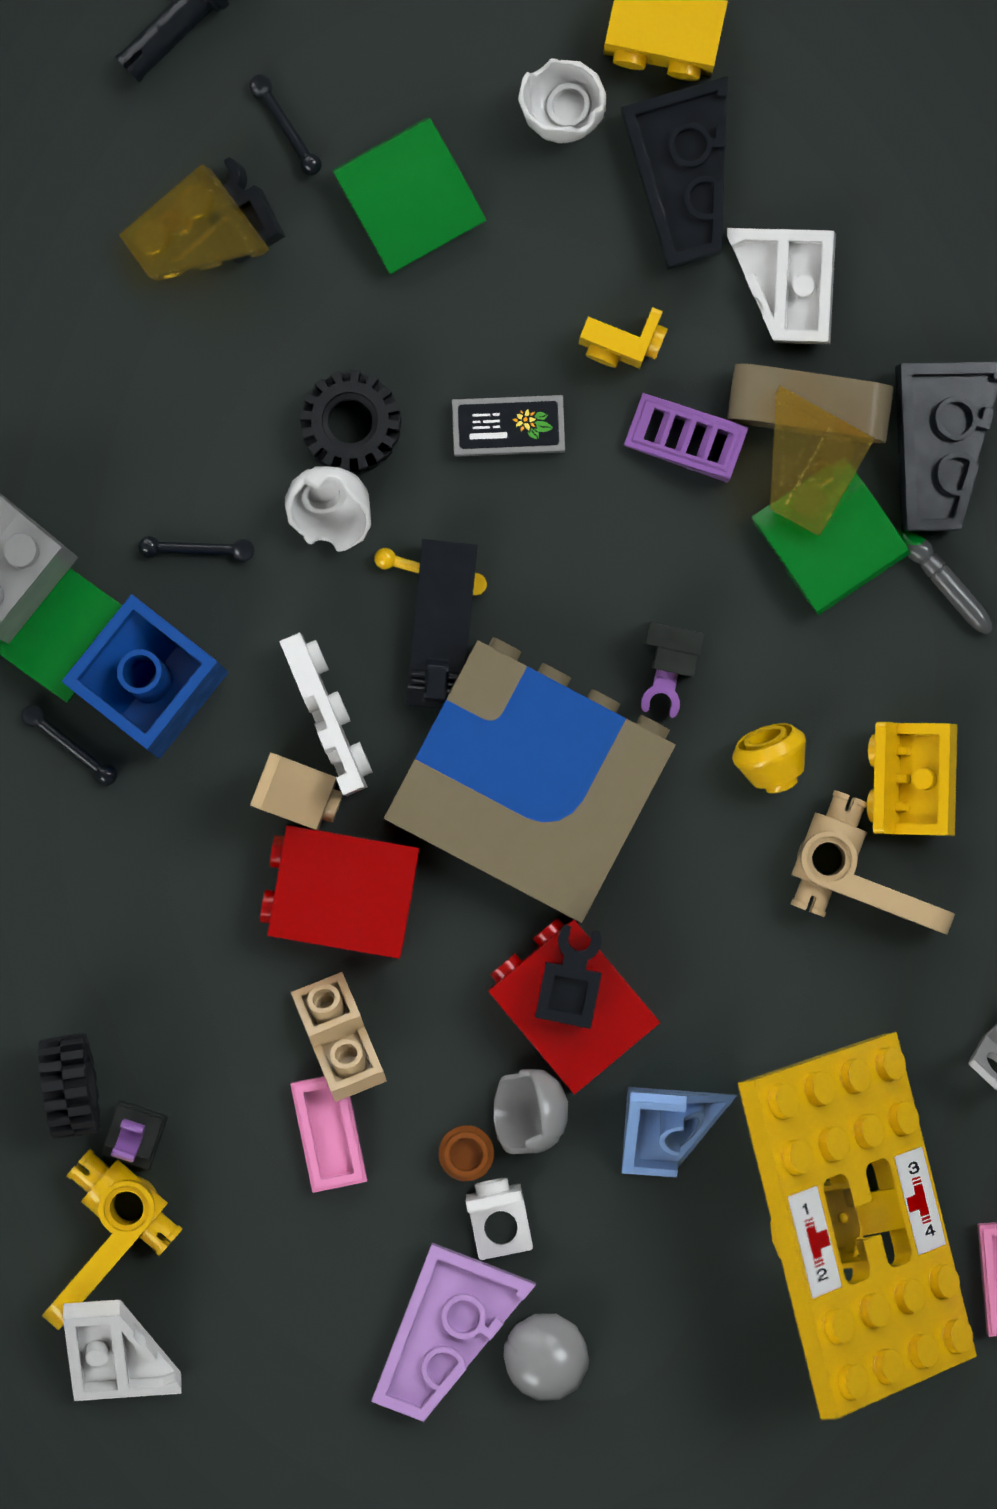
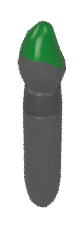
M900 530V536L910 551L908 557L921 565L927 576L931 578L930 580L969 625L980 633L990 634L993 630V625L989 614L949 566L945 565V562L934 553L932 545L915 532H901Z

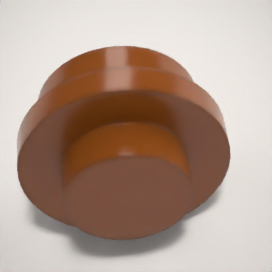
M471 1125L455 1127L446 1133L440 1143V1164L444 1171L456 1180L473 1181L479 1179L487 1173L493 1163L494 1147L492 1141L478 1127Z

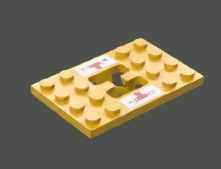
M897 1032L881 1034L738 1082L771 1216L772 1241L779 1258L782 1260L821 1420L843 1417L977 1357L973 1342V1332L968 1322L960 1289L959 1276L955 1269L919 1124V1114L914 1104L906 1071V1062L901 1051ZM870 1163L874 1168L879 1190L871 1192L866 1175V1169ZM889 1231L895 1254L893 1263H888L881 1234L865 1238L863 1236ZM852 1268V1278L847 1282L843 1269Z

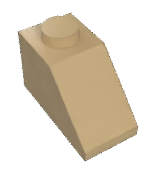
M270 752L250 806L319 830L323 820L333 823L343 794L340 790L335 789L337 784L335 776Z

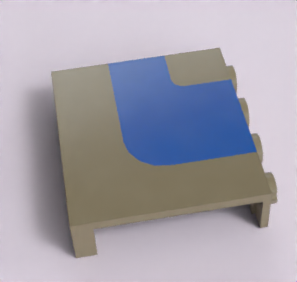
M492 637L489 645L477 640L383 819L582 923L676 744L666 740L670 730L643 715H640L637 722L634 723L617 714L616 712L621 704L594 689L590 690L587 697L567 687L571 677L555 668L542 663L538 671H535L518 662L522 652L515 647Z

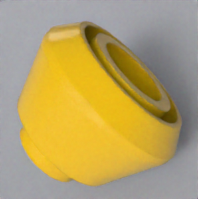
M778 723L764 726L746 734L737 742L732 760L754 787L766 789L767 793H780L795 786L798 782L797 777L804 771L806 737L802 731L791 724Z

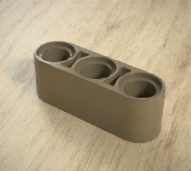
M735 364L727 420L755 427L883 444L887 440L894 387L872 381L763 365Z

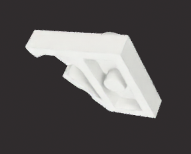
M727 228V238L737 256L775 343L830 345L836 233L830 230Z
M121 1300L64 1303L63 1322L74 1401L181 1394V1371Z

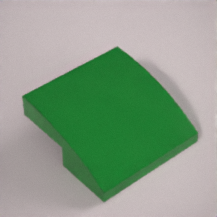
M429 116L332 170L389 274L486 221L466 180Z
M844 455L752 516L755 527L783 563L787 574L818 616L910 554L901 536Z
M69 568L11 642L8 644L0 640V655L63 701L70 703L76 693L61 681L121 608L122 604Z

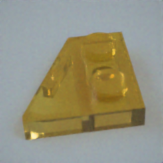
M203 164L119 234L147 275L157 281L183 275L185 271L194 268L204 270L221 266L222 261L246 255L252 257L261 256L270 250L211 168Z

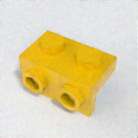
M876 722L875 734L871 735L868 744L869 762L874 767V789L870 790L867 798V815L869 821L873 823L874 834L955 836L957 724Z

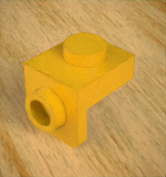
M654 307L651 309L640 337L588 316L579 338V344L588 348L585 355L596 362L616 368L618 362L622 361L640 369L645 356L656 359L668 328L658 325L663 311Z

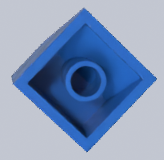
M131 594L61 682L160 759L229 672L208 653Z

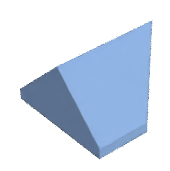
M628 1087L622 1174L677 1178L678 1167L738 1095Z

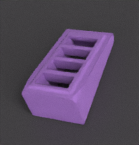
M642 393L624 446L728 483L748 427ZM655 410L663 413L664 416L655 441L651 442L645 440L644 436ZM674 418L685 421L676 448L672 449L666 447L665 443ZM697 425L706 430L698 453L694 456L686 453L694 428ZM716 433L727 436L718 463L707 460Z

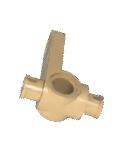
M834 790L826 816L815 812L805 840L799 847L797 861L791 875L800 878L801 881L794 900L792 899L791 905L806 910L810 898L813 896L809 912L824 917L831 894L836 892L948 935L955 916L954 913L854 875L858 855L867 834L866 831L857 828L864 808L867 807V802L856 797L852 798L848 810L845 811L850 795ZM826 842L837 846L842 855L839 869L830 875L819 873L812 862L815 849Z

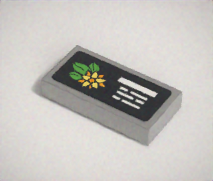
M563 395L452 400L454 457L565 452Z

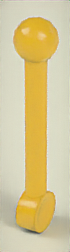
M389 548L379 549L374 556L375 564L381 569L387 570L391 567H396L419 574V562L398 557ZM475 573L473 595L477 596L485 591L487 582L483 575Z

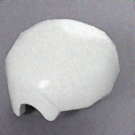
M551 58L540 69L533 73L527 72L522 78L518 97L528 126L545 140L560 144L582 139L592 132L604 117V112L606 111L605 89L598 74L580 61H559L558 59Z
M317 466L305 470L292 480L285 496L288 523L304 536L308 544H313L318 540L328 541L334 545L336 551L341 552L364 541L371 527L369 493L358 476L339 467Z

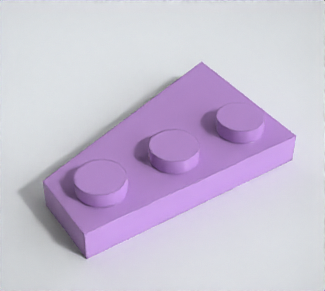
M432 1243L371 1402L424 1422L466 1371L469 1364L503 1326L505 1320L531 1292L536 1282Z

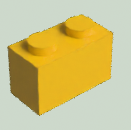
M614 0L603 54L613 56V63L615 65L628 69L645 70L646 64L668 68L667 75L680 80L696 82L700 80V75L711 77L728 1Z

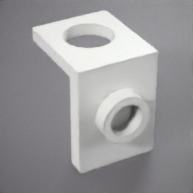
M508 1178L493 1179L475 1184L476 1192L466 1194L465 1202L467 1212H470L479 1259L485 1260L532 1250L533 1244L521 1184L509 1186ZM498 1211L511 1214L517 1222L515 1237L503 1244L491 1241L484 1230L487 1218Z

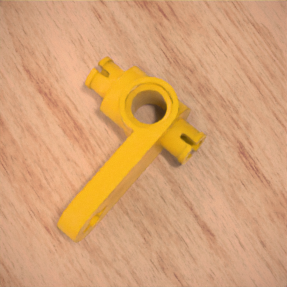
M91 1149L71 1169L67 1177L75 1181L87 1192V1195L81 1202L100 1218L103 1226L112 1234L43 1313L42 1317L57 1330L64 1325V1303L83 1302L138 1238L142 1239L160 1256L183 1229L161 1212L168 1202L157 1194L149 1181L135 1175L118 1159L109 1167ZM128 1191L138 1195L143 1203L142 1216L137 1220L121 1218L114 1206L117 1194Z

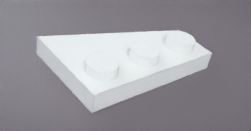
M300 632L279 641L303 700L314 717L315 727L322 746L331 764H334L338 777L336 779L342 794L349 796L368 788L364 776L373 773L361 743L358 742L350 746L341 725L351 722L339 692L336 691L328 695L320 674L328 671L329 668L317 641L314 640L306 644Z

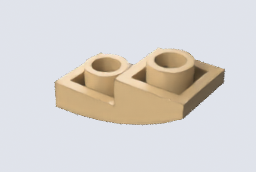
M343 972L291 992L335 1102L387 1082Z

